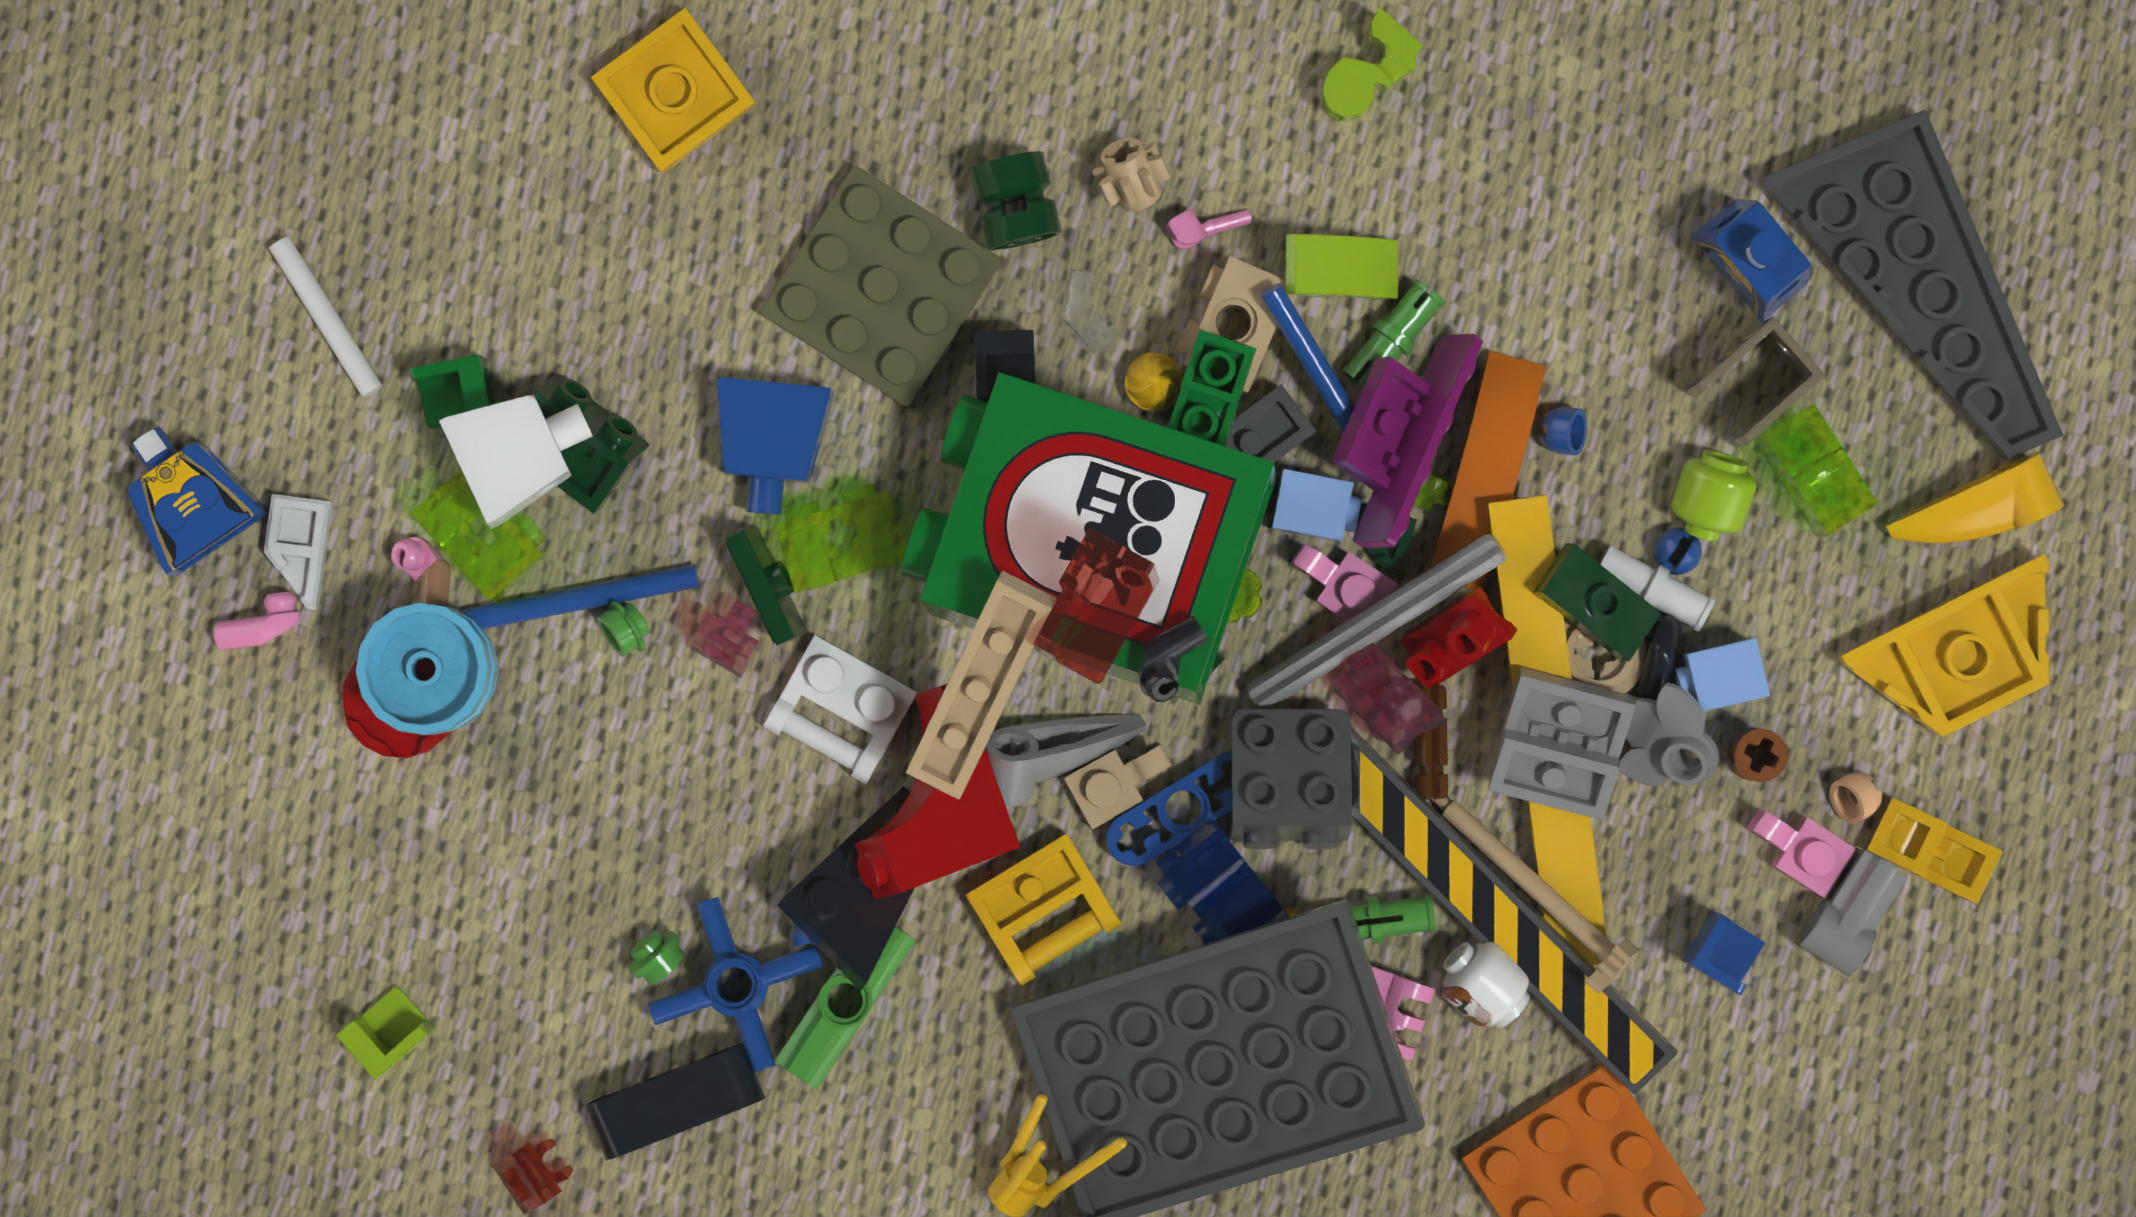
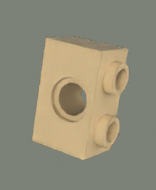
M1232 256L1229 257L1224 269L1213 265L1199 296L1210 302L1201 323L1189 319L1176 349L1177 352L1186 355L1181 369L1186 370L1199 329L1220 335L1216 328V317L1218 314L1226 309L1240 310L1249 321V331L1243 338L1235 341L1257 348L1242 394L1246 396L1278 325L1260 295L1267 288L1277 283H1281L1286 291V280Z

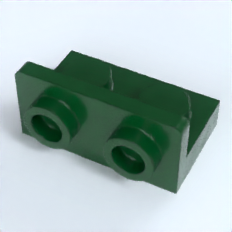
M556 374L536 389L532 395L535 396L545 419L576 404L579 405L593 437L561 451L571 476L559 484L558 487L591 513L595 514L604 506L630 466L644 454L649 447V443L638 435L637 429L631 422L621 416L612 415L591 399L589 391L583 385Z

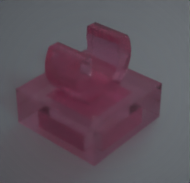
M736 600L725 620L707 612L696 629L690 649L742 678L754 657L759 643L758 640L747 634L754 623L753 619L757 611Z

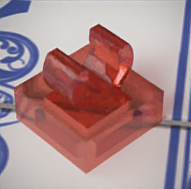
M546 1139L535 1146L528 1142L492 1165L524 1215L561 1193L562 1190L558 1184L567 1180L573 1172L570 1164L556 1172H550L543 1163L544 1154L557 1145L553 1139Z

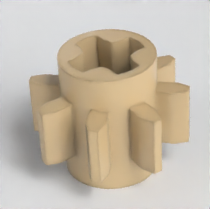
M1133 137L1122 138L1109 144L1101 154L1103 166L1092 170L1094 179L1107 205L1111 207L1119 202L1121 208L1126 211H1139L1153 205L1161 196L1162 191L1159 183L1170 179L1169 171L1162 155H1159L1155 143L1151 142L1143 146L1139 139Z

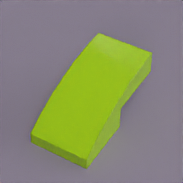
M1286 235V293L1289 295L1319 298L1398 299V240L1339 235Z

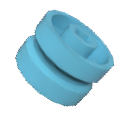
M416 603L395 608L372 625L359 648L356 675L361 696L378 719L398 731L421 735H437L461 729L482 714L495 693L499 665L493 641L478 621L457 608ZM420 660H432L435 664V674L427 681H423L425 674L417 671Z

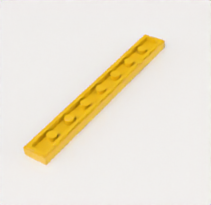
M1546 494L1486 502L1490 535L1492 534L1498 540L1506 556L1505 561L1495 567L1501 616L1518 629L1513 638L1505 643L1511 690L1513 692L1520 667L1572 680L1564 616L1533 592L1556 558L1548 497ZM1527 801L1537 875L1607 937L1591 817ZM1541 906L1542 916L1591 965H1598L1602 962Z

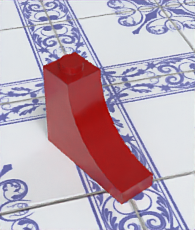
M947 684L915 695L920 711L922 737ZM984 749L959 800L916 778L908 798L896 815L879 831L855 843L859 854L857 863L859 874L864 884L871 889L875 900L905 892L1020 848L986 749Z

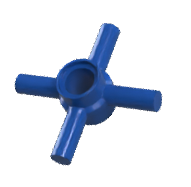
M719 897L696 904L715 961L710 965L705 974L704 984L648 1003L654 1024L658 1025L712 1006L723 1015L735 1017L753 1073L775 1066L776 1064L757 1009L766 998L768 986L824 967L819 949L816 945L760 964L755 958L747 954L737 953ZM733 967L745 970L752 981V989L749 996L741 1002L728 1000L720 988L723 974Z

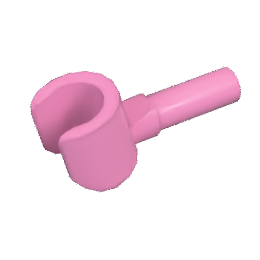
M1191 208L1172 218L1165 225V229L1174 245L1179 249L1186 250L1202 242L1207 237L1216 235L1218 232L1252 224L1249 210H1244L1210 219L1201 224Z

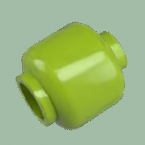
M1704 450L1702 457L1690 458L1685 462L1671 502V508L1677 517L1687 522L1685 526L1686 533L1703 540L1717 542L1721 533H1737L1744 527L1757 489L1755 478L1747 472L1749 464L1746 461L1723 452Z

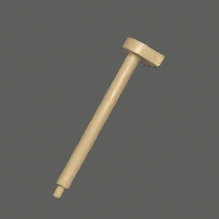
M1447 798L1432 800L1444 811L1442 816L1602 961L1598 965V969L1585 981L1597 994L1613 983L1637 957L1640 949L1628 938L1615 946L1456 800L1451 802Z

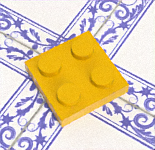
M686 7L590 77L662 175L757 105Z

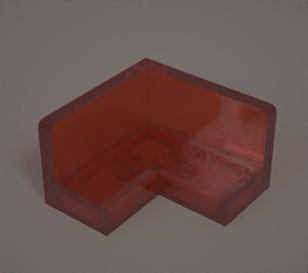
M1089 528L1059 580L1062 592L1033 642L1036 651L1089 681L1101 684L1160 581L1155 564Z

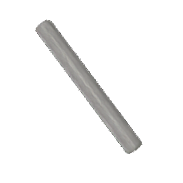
M1492 534L1483 535L1252 680L1246 688L1253 703L1259 709L1272 708L1499 566L1506 559L1502 546Z

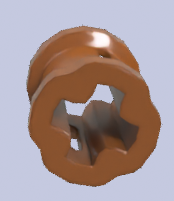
M1752 728L1746 732L1736 734L1730 741L1726 753L1733 773L1742 779L1757 782L1771 781L1778 777L1785 769L1788 760L1787 746L1783 739L1775 732L1766 729ZM1763 740L1765 742L1763 752L1770 756L1769 763L1767 765L1756 764L1751 770L1749 767L1752 759L1744 754L1747 745H1759Z

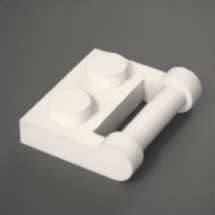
M814 635L780 698L770 712L763 728L777 736L781 732L786 733L852 770L851 777L867 785L918 692ZM801 697H806L872 734L873 737L867 748L863 750L796 713L794 709Z

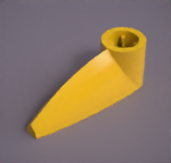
M2034 452L2007 463L1885 524V527L1891 539L1923 543L1961 542L2030 525L2059 511L2064 507V503L2040 453Z

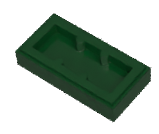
M759 528L743 529L727 537L725 543L773 644H776V646L807 634L808 631L790 594L795 592L792 577L780 560L774 562Z
M1565 543L1533 591L1620 661L1631 660L1661 614L1660 611L1573 543Z

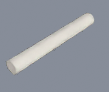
M285 237L269 247V250L362 398L368 397L379 390L383 385L290 237Z

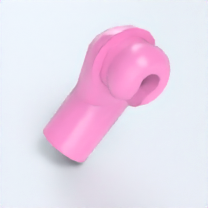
M292 592L267 594L263 601L267 615L217 622L214 627V640L220 650L262 646L294 628L301 612L296 611V596Z

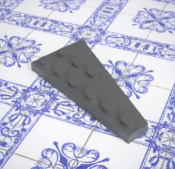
M1926 110L1836 146L1759 180L2004 460L2063 436Z

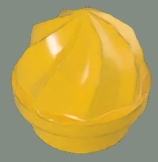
M1147 353L1136 358L1127 369L1125 390L1129 399L1138 408L1149 412L1163 411L1176 403L1181 390L1183 374L1178 364L1169 356L1161 353Z

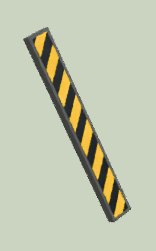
M1351 727L1352 815L1482 944L1495 942L1500 945L1527 975L1529 979L1527 989L1636 1095L1677 1055L1678 1050L1611 984L1597 994L1585 983L1596 969Z

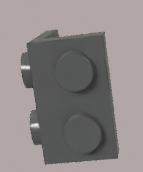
M1241 709L1236 711L1231 722L1232 809L1230 815V841H1243L1245 848L1256 850L1277 848L1279 841H1303L1304 848L1315 850L1338 847V841H1348L1352 828L1351 720L1349 714L1341 709Z

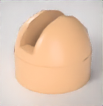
M1863 772L1847 774L1830 786L1829 797L1835 812L1844 821L1850 824H1857L1873 815L1881 805L1882 790H1876L1871 782L1874 780L1871 775Z

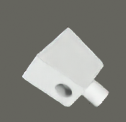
M534 395L523 396L439 420L483 517L491 529L501 525L568 479L571 473L561 451L593 437L578 404L545 419Z

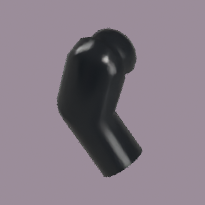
M1661 612L1645 639L1651 640L1642 667L1640 679L1635 687L1636 692L1644 698L1657 700L1665 683H1669L1675 667L1682 626L1680 621L1670 614L1666 615Z
M1194 616L1150 639L1144 646L1138 680L1141 691L1156 702L1168 701L1176 695L1179 687L1177 680L1181 657L1208 642Z

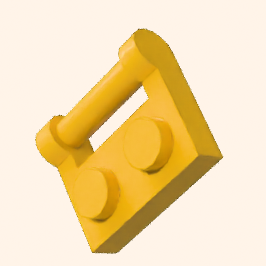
M1067 833L966 894L1021 986L1036 978L1034 971L1100 931L1105 930L1108 934L1122 926L1121 921ZM1084 895L1091 910L1027 949L1020 950L1013 938L1014 935L1078 896Z

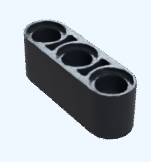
M743 1043L600 1097L585 1104V1108L605 1160H610L750 1106L766 1097L756 1072L753 1073Z

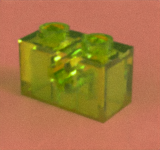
M1814 403L1801 408L1754 439V442L1816 538L1833 534L1879 504Z
M461 468L411 512V515L489 602L497 603L549 557L540 547V544L547 537L524 512L517 518L512 516L501 525L493 528L491 531L497 540L492 544L481 540L474 543L472 538L478 531L472 522L477 518L485 519Z
M874 483L841 493L843 502L841 505L820 511L818 501H814L784 511L786 522L776 524L774 527L795 594L799 595L903 562L907 546L888 490L877 493ZM836 521H841L847 529L856 528L858 537L849 540L850 550L846 553H841L835 545L826 546L824 537L833 534L832 524Z

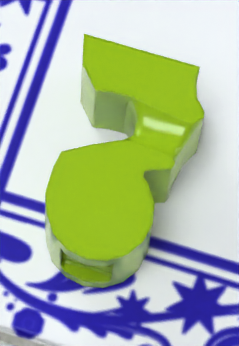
M1380 6L1369 26V43L1382 51L1380 63L1373 64L1343 57L1328 72L1321 91L1322 106L1327 114L1337 121L1351 122L1358 120L1366 114L1374 99L1375 89L1386 93L1399 81L1411 76L1416 67L1415 59L1424 46Z

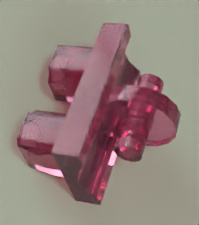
M1374 643L1347 657L1345 661L1347 671L1332 680L1334 692L1367 724L1369 732L1377 740L1385 742L1397 754L1404 751L1419 734L1428 729L1438 728L1445 723L1443 711L1388 659Z

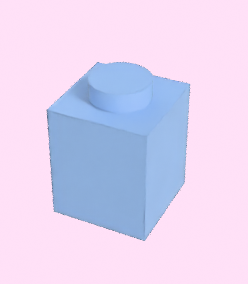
M1283 469L1280 474L1270 529L1338 543L1343 541L1344 531L1355 532L1360 512L1361 498L1351 496L1354 482Z
M1757 638L1744 639L1679 655L1682 667L1674 669L1675 685L1688 691L1699 702L1703 711L1770 696Z

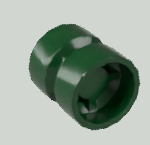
M1042 151L1001 157L978 164L969 169L976 202L986 205L988 210L981 217L988 251L1004 250L1053 238L1062 233L1055 200L1046 198L1044 195V191L1051 182ZM1026 199L1027 210L1008 213L1006 203Z

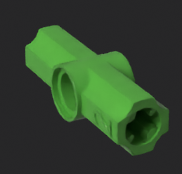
M897 927L894 928L867 984L860 991L863 997V1005L860 1011L851 1017L836 1015L828 1004L829 994L835 986L841 983L854 985L836 967L774 1061L802 1081L818 1089L916 940Z

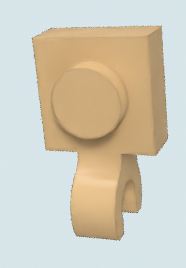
M1161 744L1124 764L1115 749L1064 777V780L1093 830L1142 803L1144 799L1136 785L1166 770L1172 764Z

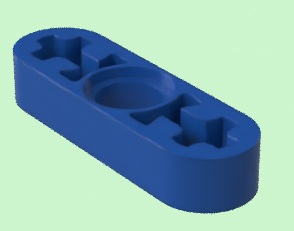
M1232 751L1221 753L1115 818L1110 824L1106 836L1107 846L1111 855L1125 865H1142L1230 812L1232 809L1231 787L1215 795L1223 802V805L1215 811H1211L1206 793L1194 783V780L1203 774H1206L1209 786L1220 780L1224 776L1221 766L1228 761L1232 763ZM1178 791L1192 792L1200 801L1201 811L1199 817L1189 825L1183 826L1173 823L1166 813L1168 799ZM1152 805H1156L1160 822L1173 833V836L1161 842L1157 830L1143 840L1146 850L1142 854L1136 855L1132 849H1126L1121 852L1116 844L1123 837L1120 827L1128 822L1135 829L1148 824L1152 820L1144 814V810Z

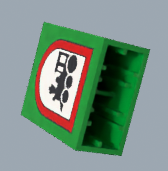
M1000 372L995 381L989 402L963 394L951 417L941 452L942 463L965 470L950 514L928 507L922 508L911 532L902 563V575L925 582L920 601L929 614L974 629L1002 571L1058 598L1033 648L1034 650L1139 684L1138 675L1145 644L1150 639L1194 616L1208 642L1181 657L1177 680L1179 687L1175 697L1200 705L1276 482L1274 462Z

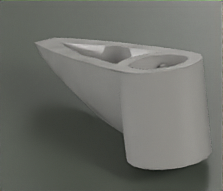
M1140 714L1090 716L1004 727L993 731L985 749L1006 807H1013L1025 804L1032 798L1035 784L1086 766L1145 731L1147 725Z

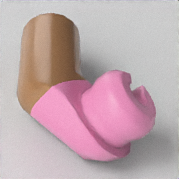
M410 537L409 539H401L396 542L391 552L392 562L397 569H403L420 586L418 603L447 607L451 578L449 563L424 539Z

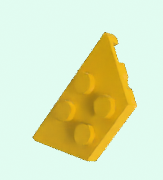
M2045 554L2038 555L1838 655V658L1842 665L1938 737H1945L2049 685V655L2046 653V636L2049 633V609H2046V573H2049V561Z

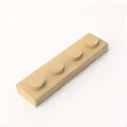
M1002 571L907 768V774L958 800L961 798L1058 598Z

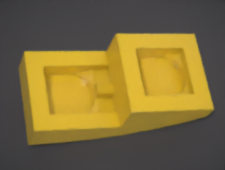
M1893 797L1867 848L1868 852L1977 906L2003 854L2002 850L1949 826L1947 822Z

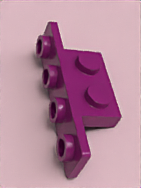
M1475 334L1440 337L1422 378L1392 357L1375 359L1332 458L1334 464L1373 490L1353 536V542L1360 547H1394L1407 530L1410 521L1409 514L1421 486L1424 485L1431 474L1433 458L1443 435L1448 431L1453 422L1456 404L1465 383L1475 371L1476 358L1483 344V340Z

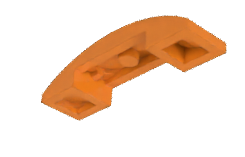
M1488 351L1473 405L1474 411L1428 570L1483 535L1490 534L1486 502L1513 498L1546 366L1494 351ZM1490 571L1464 588L1473 590L1480 586L1485 590Z

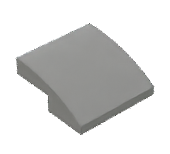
M1520 667L1496 750L1488 791L1603 820L1620 770L1619 757L1636 708L1635 696Z

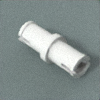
M1610 544L1600 563L1604 568L1657 610L1674 616L1679 621L1693 627V630L1697 632L1701 630L1716 598L1708 597L1670 577V569L1662 565L1655 569L1615 549L1616 547Z

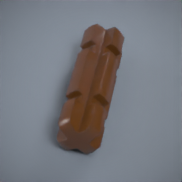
M1421 684L1414 689V710L1419 711V718H1414L1415 766H1420V774H1415V790L1425 800L1444 799L1448 795V774H1443V765H1448L1447 718H1442V709H1447V692L1445 686L1440 684H1433L1429 688Z

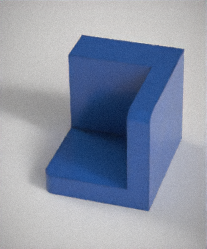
M1712 911L1681 961L1731 992L1741 996L1747 986L1742 983V980L1765 942L1733 923L1725 915Z

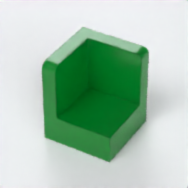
M479 354L410 368L412 381L418 383L426 425L431 429L442 427L439 420L448 416L495 404L486 358Z

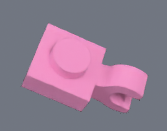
M1305 543L1301 544L1290 561L1291 565L1323 585L1314 601L1344 621L1350 620L1385 598L1397 586L1396 582L1349 551L1345 552L1338 565H1336L1326 556Z
M1758 809L1746 828L1781 850L1771 866L1824 899L1857 850L1805 816H1802L1795 829H1793L1768 811Z

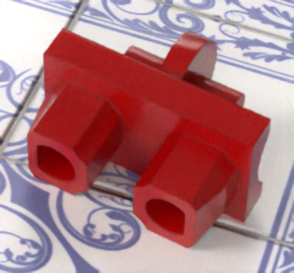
M1478 586L1464 596L1456 598L1446 605L1445 608L1407 631L1400 640V643L1410 653L1405 661L1406 667L1423 686L1429 688L1435 683H1442L1513 638L1518 629L1494 610L1487 594Z

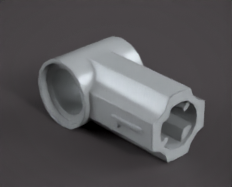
M1861 850L1831 899L1823 901L1809 919L1799 937L1798 945L1843 974L1851 976L1871 950L1877 937L1875 928L1908 877L1881 858L1866 850Z

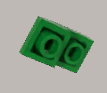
M1199 329L1168 428L1225 446L1257 348Z

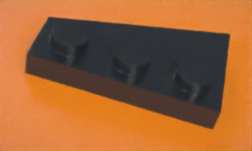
M904 786L784 896L777 905L860 991L867 984L914 888L875 900L871 889L864 884L859 874L857 864L859 854L855 843L879 831L896 815L910 794Z

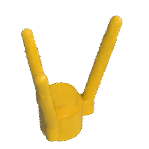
M1039 1094L1029 1110L1010 1150L1000 1161L999 1164L1002 1170L990 1183L988 1195L998 1210L1011 1217H1023L1034 1204L1041 1208H1046L1056 1195L1124 1149L1127 1145L1126 1139L1123 1137L1117 1138L1052 1183H1046L1047 1171L1038 1161L1046 1149V1143L1042 1140L1036 1141L1027 1154L1022 1156L1048 1101L1045 1094Z

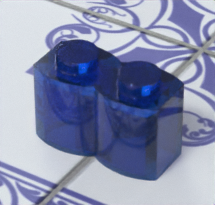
M1212 818L1156 861L1165 874L1157 884L1178 910L1186 904L1190 905L1201 919L1192 928L1205 944L1289 917Z

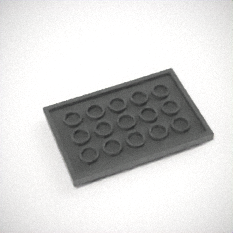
M1348 898L1015 1004L1010 1008L1039 1093L1045 1094L1048 1098L1045 1110L1066 1171L1068 1172L1117 1138L1123 1137L1127 1141L1124 1149L1072 1184L1082 1217H1086V1215L1089 1217H1138L1422 1130L1425 1126L1423 1115Z

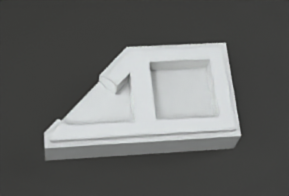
M272 494L264 553L297 593L307 609L319 610L333 502Z

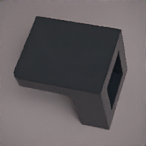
M1033 330L974 332L977 399L989 402L999 372L1036 384Z

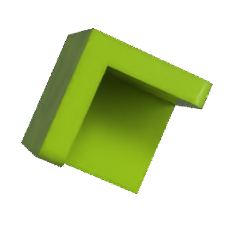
M395 987L362 1016L350 1022L336 1036L370 1076L376 1080L386 1074L433 1033L436 1028L400 987Z

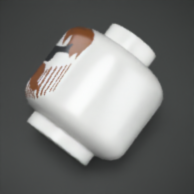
M1468 942L1462 943L1449 954L1443 963V968L1447 973L1442 983V995L1462 1016L1478 1028H1487L1492 1025L1496 1028L1505 1027L1518 1017L1529 1002L1530 994L1526 991L1529 985L1527 975L1501 946L1495 942H1486L1484 944L1480 942L1474 946H1471Z

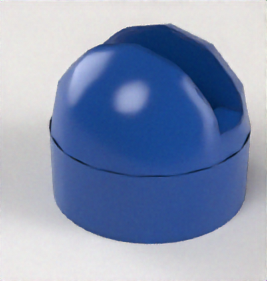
M1554 408L1541 418L1539 424L1548 425L1547 434L1539 435V440L1546 449L1557 454L1574 456L1582 451L1587 434V421L1582 409Z
M1672 528L1664 531L1657 537L1653 546L1655 563L1658 567L1662 565L1670 569L1671 575H1682L1692 571L1698 565L1702 555L1699 539L1686 533L1685 528ZM1684 537L1691 541V543L1675 566L1667 560L1676 550L1681 538Z

